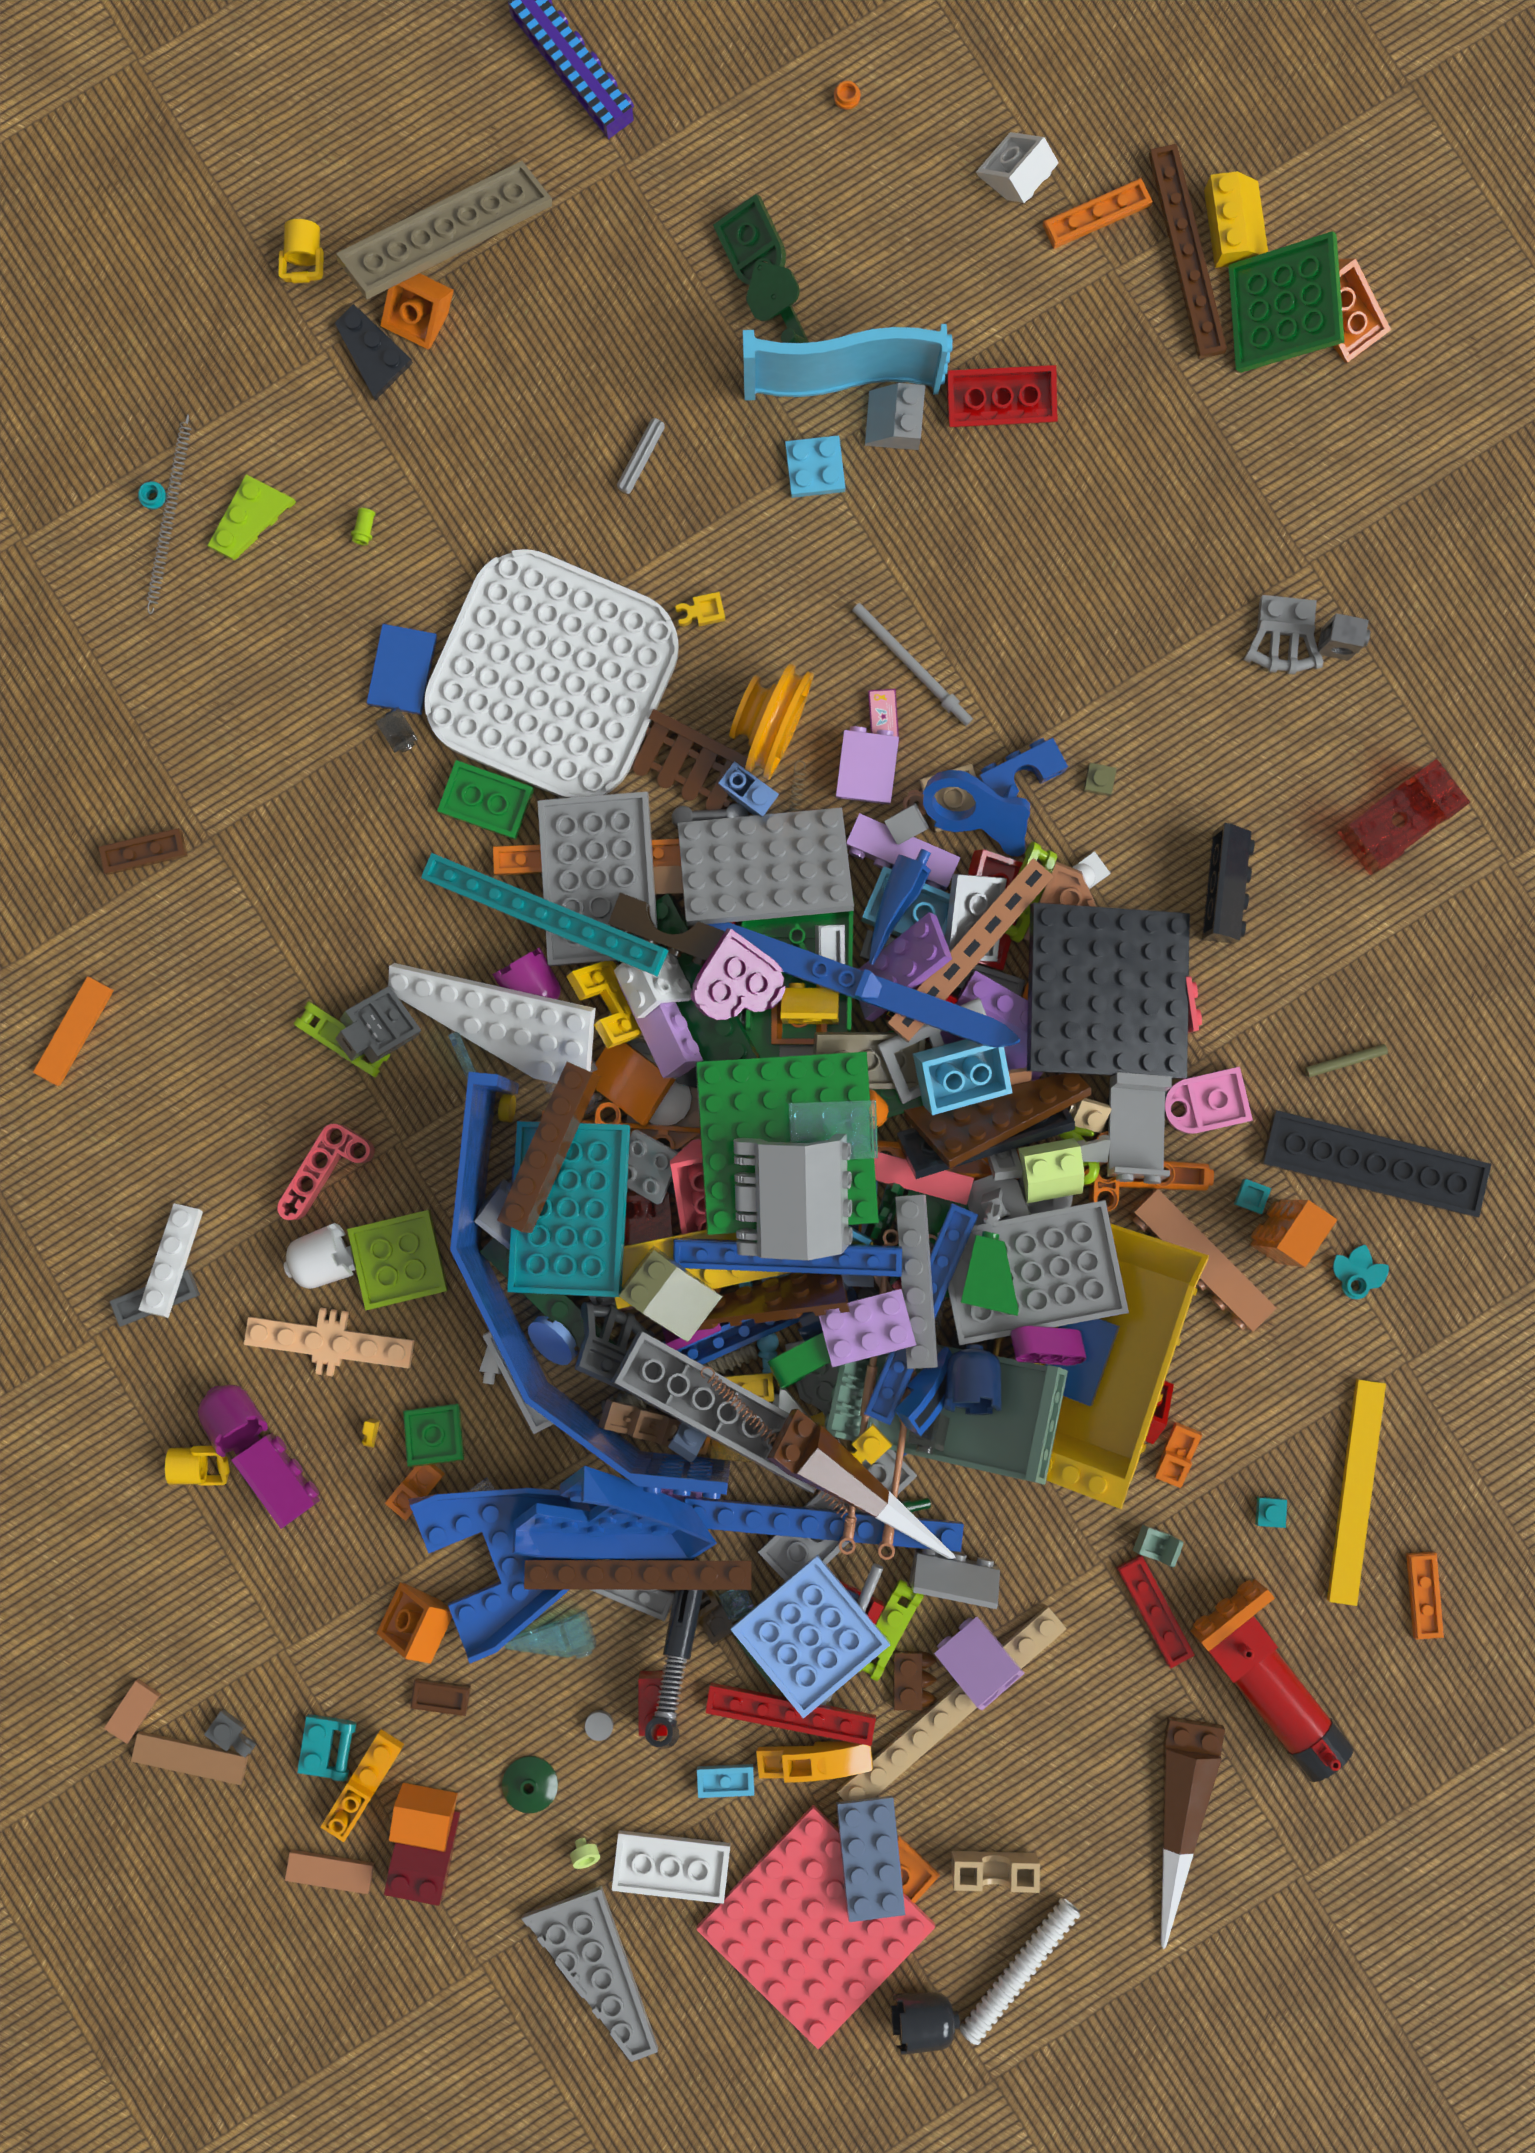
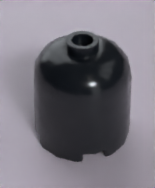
M937 1992L893 1994V2000L896 2001L897 2005L891 2006L893 2035H899L900 2045H896L898 2055L939 2051L951 2045L955 2036V2029L960 2027L958 2011H953L952 2005L945 1995Z

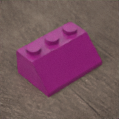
M271 1433L234 1457L231 1461L280 1529H282L318 1503L320 1499L316 1486L311 1481L307 1482L301 1474L303 1472L301 1465L294 1458L290 1459L285 1452L287 1448L283 1440Z

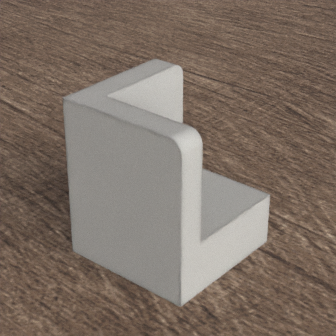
M916 803L884 821L898 845L929 828Z

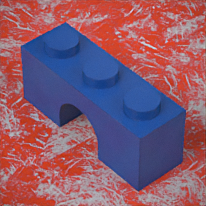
M1041 738L1029 745L1030 750L1022 754L1020 750L1015 751L1005 757L1006 762L998 766L996 763H992L981 769L982 774L979 775L978 779L990 787L997 795L1003 797L1011 784L1016 786L1014 775L1018 771H1031L1035 774L1039 783L1042 784L1064 773L1068 765L1055 740L1051 738L1045 741L1044 738Z

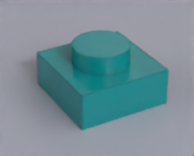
M1243 1179L1234 1205L1257 1214H1262L1272 1188Z
M1257 1496L1255 1524L1264 1527L1286 1528L1287 1499Z

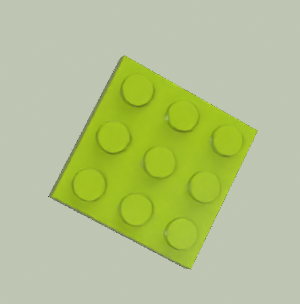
M430 1210L347 1229L365 1311L448 1291Z

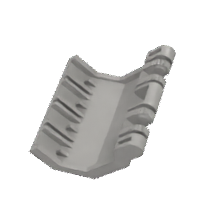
M835 1133L829 1140L813 1143L768 1142L753 1138L733 1140L734 1154H738L734 1156V1163L739 1165H755V1173L740 1172L735 1174V1181L738 1182L735 1184L736 1220L757 1222V1229L743 1228L736 1231L738 1255L808 1261L842 1254L851 1245L853 1231L851 1227H848V1217L852 1213V1201L848 1199V1189L851 1187L852 1176L851 1172L847 1171V1160H850L851 1145L847 1143V1134Z

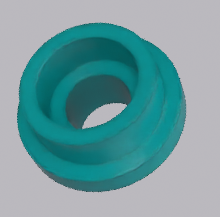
M146 482L140 487L138 498L144 507L158 509L166 501V491L157 482ZM157 493V497L154 500H149L150 494Z

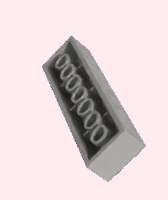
M644 1332L637 1333L610 1383L803 1490L811 1493L815 1492V1487H810L809 1484L786 1474L767 1459L776 1441L775 1439L768 1445L774 1435L764 1441L770 1433L768 1431L761 1437L767 1427L757 1433L763 1423L753 1429L759 1419L749 1425L755 1418V1415L745 1422L751 1414L749 1412L742 1418L748 1408L738 1414L744 1404L734 1410L740 1400L732 1406L730 1405L736 1396L726 1402L733 1392L723 1398L728 1389L720 1395L719 1393L725 1385L715 1391L721 1381L711 1387L717 1377L707 1383L713 1375L712 1370L709 1368L703 1369L702 1375L705 1377L704 1379L701 1376V1370L705 1366ZM715 1372L713 1377L719 1376L718 1380L722 1379L721 1385L726 1383L725 1388L730 1387L729 1392L734 1391L733 1396L738 1395L737 1399H741V1403H745L744 1408L749 1406L748 1411L753 1410L752 1415L757 1414L756 1419L760 1418V1422H764V1426H768L767 1430L771 1429V1434L775 1433V1438L778 1437L789 1413Z

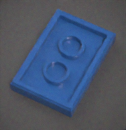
M382 624L367 698L368 705L422 715L425 692L437 641L435 633Z
M1100 1318L1058 1326V1328L1075 1329L1081 1332L1086 1354L1084 1362L1069 1366L1045 1364V1366L1050 1365L1067 1370L1063 1396L1088 1406L1093 1405L1120 1326Z

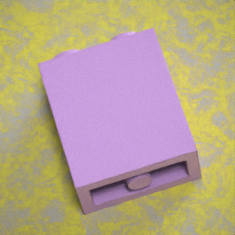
M850 726V731L844 730L836 798L890 805L899 737L893 736V731L877 730V734L866 733V728Z
M975 1617L974 1619L968 1618L959 1626L960 1631L954 1637L948 1636L942 1640L937 1646L939 1650L934 1654L975 1706L983 1710L1025 1673L984 1622Z

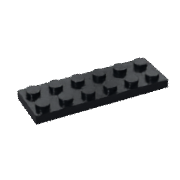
M1065 1108L954 1167L1075 1130V1121L1068 1109ZM914 1128L897 1133V1141L916 1179L949 1169Z

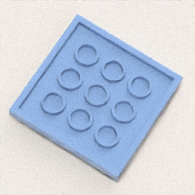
M818 1555L730 1629L803 1718L890 1646L888 1639Z

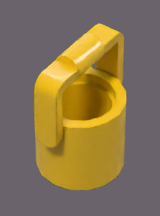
M305 219L288 220L284 224V249L279 252L280 278L284 282H292L294 284L309 283L310 281L322 279L324 252L320 248L319 225ZM287 262L299 266H312L316 264L315 272L287 273Z
M213 1446L168 1449L165 1459V1477L169 1485L198 1484L203 1486L225 1485L227 1483L230 1472L227 1456L221 1457L216 1454ZM208 1456H217L216 1461L220 1475H207Z

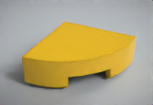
M370 1418L364 1422L362 1430L364 1435L362 1440L363 1446L374 1448L380 1420Z

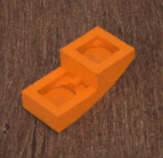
M1175 1422L1161 1455L1155 1478L1181 1488L1192 1466L1191 1459L1202 1438V1433Z
M434 1464L414 1467L385 1504L407 1521L413 1514L408 1499L428 1496L445 1473Z

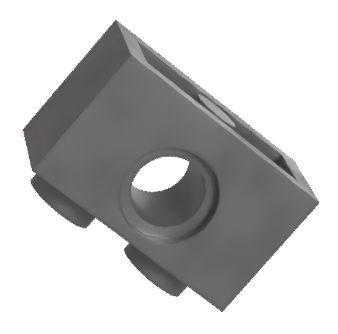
M1336 613L1321 628L1318 652L1322 656L1350 660L1364 646H1367L1371 633L1367 629L1369 620Z

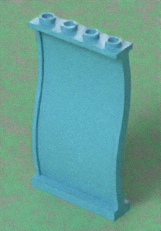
M941 324L940 331L890 327L866 330L820 342L780 343L757 339L754 336V330H743L745 400H755L756 393L779 397L817 396L864 384L880 382H909L927 385L933 388V395L939 394L940 385L945 384V374H947L948 363L950 362L952 334H947V324Z

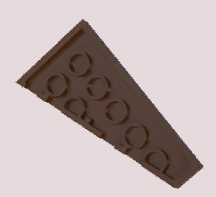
M1064 1073L1011 1085V1094L932 1115L924 1106L904 1110V1117L950 1169L1090 1096L1091 1087L1078 1074Z
M792 1272L784 1277L770 1278L761 1284L751 1287L743 1286L737 1291L725 1295L720 1294L722 1298L698 1330L714 1329L719 1323L730 1322L731 1326H738L742 1324V1320L754 1319L755 1323L796 1319L804 1312H814L815 1316L826 1315V1310L839 1308L840 1313L850 1312L843 1275Z

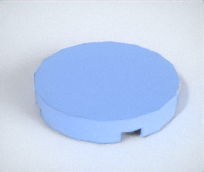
M538 1316L528 1326L531 1342L548 1360L559 1365H568L577 1355V1351L574 1350L576 1346L575 1339L560 1322L554 1321L552 1323L547 1320L549 1317Z

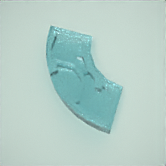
M454 1032L448 1036L468 1081V1073L476 1071L460 1034Z

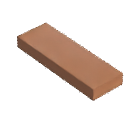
M291 1850L285 1881L369 1894L374 1863Z

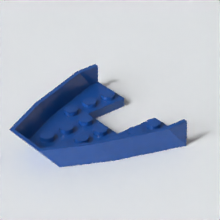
M583 1466L560 1484V1496L570 1497V1500L574 1502L596 1504V1507L590 1511L536 1503L514 1520L513 1554L534 1557L600 1560H692L717 1544L692 1506L662 1492H645L642 1486H636L629 1480L587 1466Z
M520 1488L436 1494L408 1499L428 1554L482 1532L499 1575L500 1582L448 1603L469 1664L498 1652L569 1590L524 1589L525 1560H596L546 1558L513 1554L514 1520L534 1504L541 1503L590 1511L595 1507V1504L574 1502L570 1500V1497L560 1496V1490Z

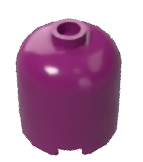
M540 947L492 974L499 987L557 1000L560 996L561 988L559 982L548 965Z
M237 1385L215 1386L211 1388L198 1406L197 1412L200 1423L216 1454L221 1457H225L226 1452L234 1451L236 1455L242 1453L260 1440L258 1435L261 1431H267L268 1429L267 1422L248 1393Z

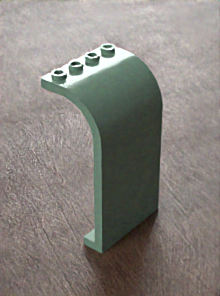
M938 1345L941 1349H943L944 1347H947V1346ZM947 1347L949 1348L952 1354L958 1352L959 1350H963ZM889 1353L877 1356L876 1366L878 1371L876 1384ZM997 1356L1001 1366V1411L993 1408V1414L967 1415L964 1408L955 1407V1411L951 1412L943 1407L933 1423L921 1436L907 1429L904 1453L1045 1485L1068 1371L1060 1367L1017 1362L1014 1359ZM870 1358L837 1366V1382L831 1392L832 1405L830 1413H828L825 1420L826 1430L834 1437L854 1441L859 1436L862 1418L860 1416L866 1369ZM920 1368L915 1370L917 1375L922 1371ZM897 1413L891 1425L869 1417L867 1428L873 1423L892 1443V1447L888 1450L897 1451L901 1425Z

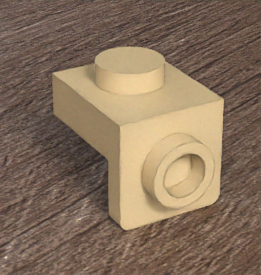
M1087 1098L1067 1107L1075 1121L1076 1127L1102 1133L1112 1110L1108 1104Z

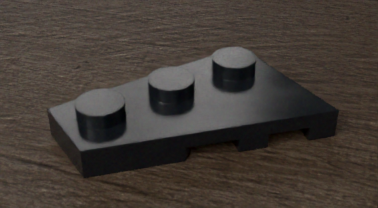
M354 304L335 322L376 401L413 364L412 359Z

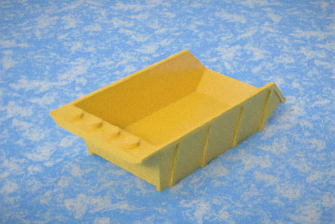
M1111 1224L1129 1313L1100 1318L1116 1324L1120 1328L1093 1405L1088 1406L1065 1396L1062 1398L1046 1481L1122 1509L1140 1455L1145 1451L1147 1444L1144 1442L1157 1403L1162 1400L1163 1394H1161L1168 1369L1176 1345H1180L1181 1339H1179L1192 1297L1196 1296L1198 1289L1195 1287L1206 1266L1209 1255Z

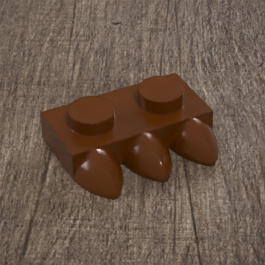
M894 1651V1710H922V1708L932 1705L937 1700L932 1693L922 1690V1688H927L937 1681V1678L931 1673L922 1671V1669L931 1667L937 1662L933 1655L923 1651Z

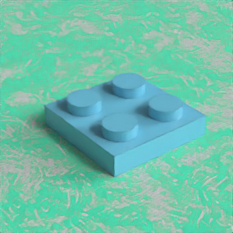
M839 435L785 441L791 498L845 492Z

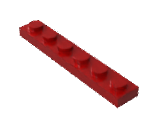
M716 1683L710 1684L706 1714L872 1746L877 1716L820 1704L803 1718L786 1697Z

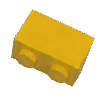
M789 983V988H785L781 1002V1020L783 1024L839 1025V993L817 985V988H806L804 983Z

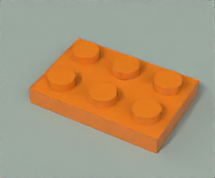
M1256 1579L1252 1582L1248 1580L1241 1584L1237 1589V1594L1230 1599L1225 1598L1215 1606L1216 1610L1208 1617L1207 1615L1200 1617L1193 1624L1194 1628L1190 1632L1208 1652L1275 1599L1271 1592Z

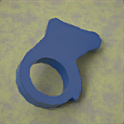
M961 770L938 772L928 780L922 793L924 795L923 806L927 814L936 821L935 827L951 832L983 829L1001 845L1006 854L1018 857L1026 851L1025 835L1030 816V803L1025 798L1017 797L1018 787L1011 784L1004 796L1001 797L978 778ZM958 787L970 793L976 803L965 811H951L942 807L934 795L942 788Z

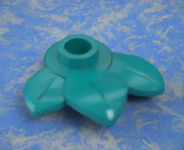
M1361 1245L1355 1248L1348 1258L1336 1255L1333 1262V1271L1335 1276L1342 1282V1291L1347 1297L1362 1299L1368 1294L1370 1289L1382 1286L1388 1276L1389 1266L1386 1264H1373L1369 1249L1366 1245ZM1354 1280L1359 1283V1288L1355 1291L1351 1288V1283Z

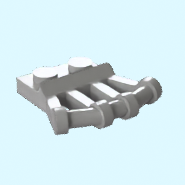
M1262 595L1259 603L1257 633L1243 660L1248 663L1253 661L1267 668L1268 672L1273 673L1281 670L1287 671V674L1295 675L1296 672L1305 669L1322 668L1323 659L1318 652L1314 638L1317 600ZM1265 633L1271 634L1269 657L1257 651ZM1280 635L1290 636L1288 660H1282L1278 657ZM1299 637H1304L1309 657L1298 660Z

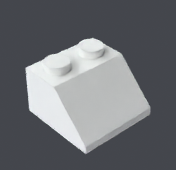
M1010 132L976 173L1005 199L1025 203L1033 196L1038 186L1051 175V171L1057 166L1058 161L1044 137Z

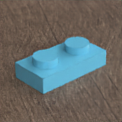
M753 1764L698 1766V1798L754 1796Z

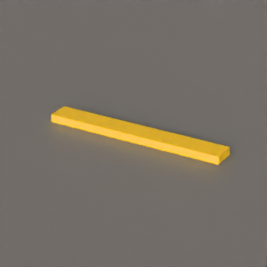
M1356 1379L1327 1594V1601L1357 1606L1386 1390V1384L1381 1382Z

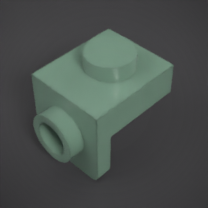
M1142 1525L1133 1551L1158 1560L1170 1567H1175L1184 1542L1169 1533Z

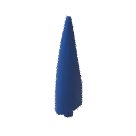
M921 849L916 860L904 855H898L886 884L876 917L869 964L874 965L892 931L906 910L919 896L931 872L926 866L931 855L930 852Z

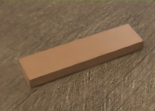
M140 1731L136 1736L131 1762L241 1785L249 1755L243 1757L238 1752L225 1751L220 1748Z

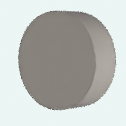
M596 1710L589 1714L585 1722V1731L591 1739L602 1741L612 1733L613 1719L608 1712Z

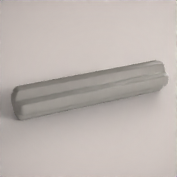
M652 418L617 483V487L621 492L631 493L665 428L661 420Z

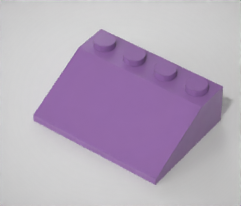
M972 971L957 996L956 1005L961 1006L979 997L986 1016L1002 1022L1020 1038L1019 1043L1004 1047L1008 1070L1026 1068L1028 1001L983 974ZM940 1031L944 1045L965 1040L954 1034ZM1031 1072V1081L1039 1079L1043 1072Z

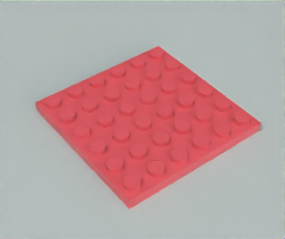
M812 1805L724 1897V1904L718 1903L697 1925L696 1930L819 2049L934 1930L935 1923L904 1892L905 1915L849 1922L839 1829Z

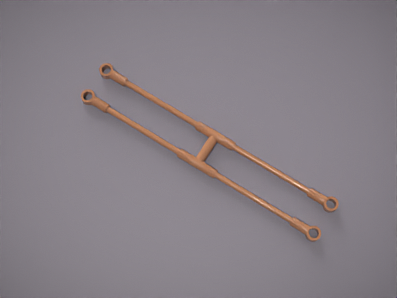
M891 1228L883 1232L884 1246H896L898 1244V1232L895 1229ZM893 1232L896 1234L894 1242L886 1241L888 1233ZM929 1234V1238H934L936 1242L937 1237ZM882 1276L879 1295L887 1293L889 1276ZM877 1356L870 1358L866 1369L860 1411L862 1418L859 1435L868 1426L870 1416L864 1414L876 1385L878 1371L876 1366ZM916 1368L912 1373L909 1383L917 1376ZM908 1387L906 1388L901 1401H903L911 1393ZM899 1419L901 1425L891 1493L896 1498L898 1496L907 1428L901 1419ZM849 1505L848 1510H851V1512L855 1515L856 1508ZM848 1511V1516L845 1519L847 1522L853 1523L855 1517ZM845 1521L843 1536L839 1539L838 1545L840 1551L848 1555L853 1553L856 1548L854 1541L856 1524H848ZM884 1523L882 1542L878 1545L877 1550L882 1559L889 1560L895 1554L893 1546L895 1528ZM850 1541L852 1546L849 1549H844L842 1543ZM884 1546H889L891 1548V1552L889 1554H883L881 1553V1549Z

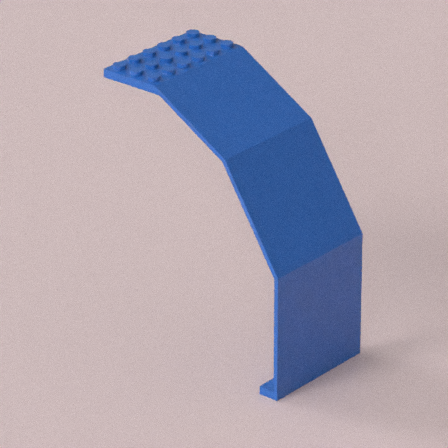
M469 1072L450 1251L524 1402L633 1484L642 1486L645 1492L661 1493L662 1488L673 1489V1494L690 1496L691 1491L703 1492V1497L719 1499L721 1494L727 1495L731 1460L696 1456L692 1462H689L677 1454L640 1451L616 1432L599 1427L600 1420L547 1381L489 1261L480 1253L483 1249L480 1244L482 1228L474 1222L482 1202L485 1200L496 1093L518 1095L519 1084L497 1074Z

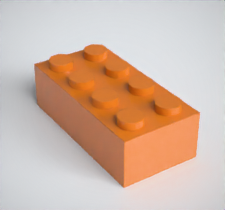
M1280 1199L1279 1202L1275 1201L1268 1209L1266 1214L1269 1217L1263 1225L1259 1224L1251 1235L1253 1241L1250 1245L1277 1264L1306 1268L1337 1219L1310 1200Z

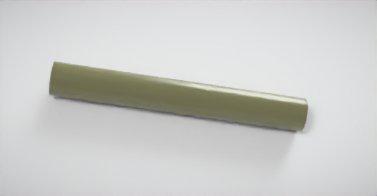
M1381 1044L1305 1067L1307 1077L1310 1078L1388 1054V1049L1385 1044Z

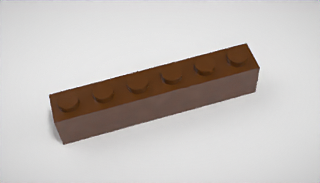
M566 1062L497 1221L521 1232H533L601 1076Z

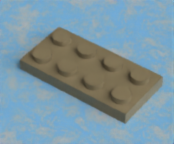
M815 1032L813 1055L867 1052L869 1089H895L877 1044L897 1036L896 1032ZM925 1039L894 1053L908 1089L919 1085L913 1053L925 1050Z

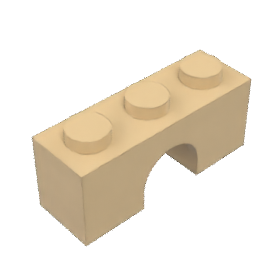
M952 1851L951 1881L954 1891H983L984 1885L999 1884L1007 1886L1011 1892L1040 1893V1862L1036 1853Z

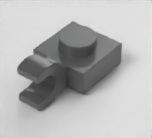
M224 1709L220 1711L204 1734L225 1751H228L233 1746L243 1757L250 1754L257 1745L252 1739L241 1733L246 1725Z

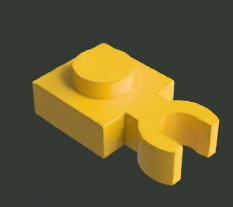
M720 592L693 597V606L685 603L675 606L676 612L685 611L688 614L686 618L678 620L679 626L682 627L688 626L695 619L698 620L699 627L725 621Z
M872 1423L852 1442L856 1450L849 1452L861 1464L866 1459L872 1465L892 1447V1443Z

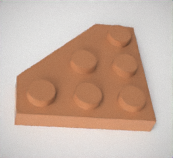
M1056 862L1051 872L1054 877L1045 886L1039 903L1097 907L1082 871ZM1029 924L1028 929H1027V931H1026V933H1025V936H1024V939H1026V940H1028V941H1029L1030 924Z

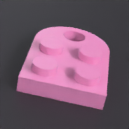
M1240 1067L1184 1079L1172 1085V1088L1165 1094V1118L1168 1123L1182 1133L1194 1134L1253 1121ZM1175 1101H1179L1185 1106V1113L1181 1117H1176L1171 1112V1105Z

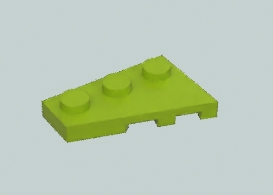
M246 474L208 544L209 548L235 561L258 539V535L269 525L272 526L278 520L277 517L296 503L295 499Z

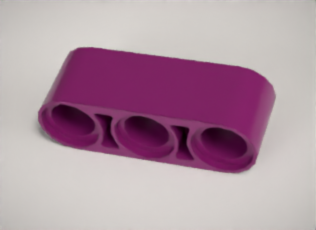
M1022 1326L1013 1329L1010 1333L1017 1362L1069 1366L1080 1364L1086 1360L1083 1340L1079 1330Z

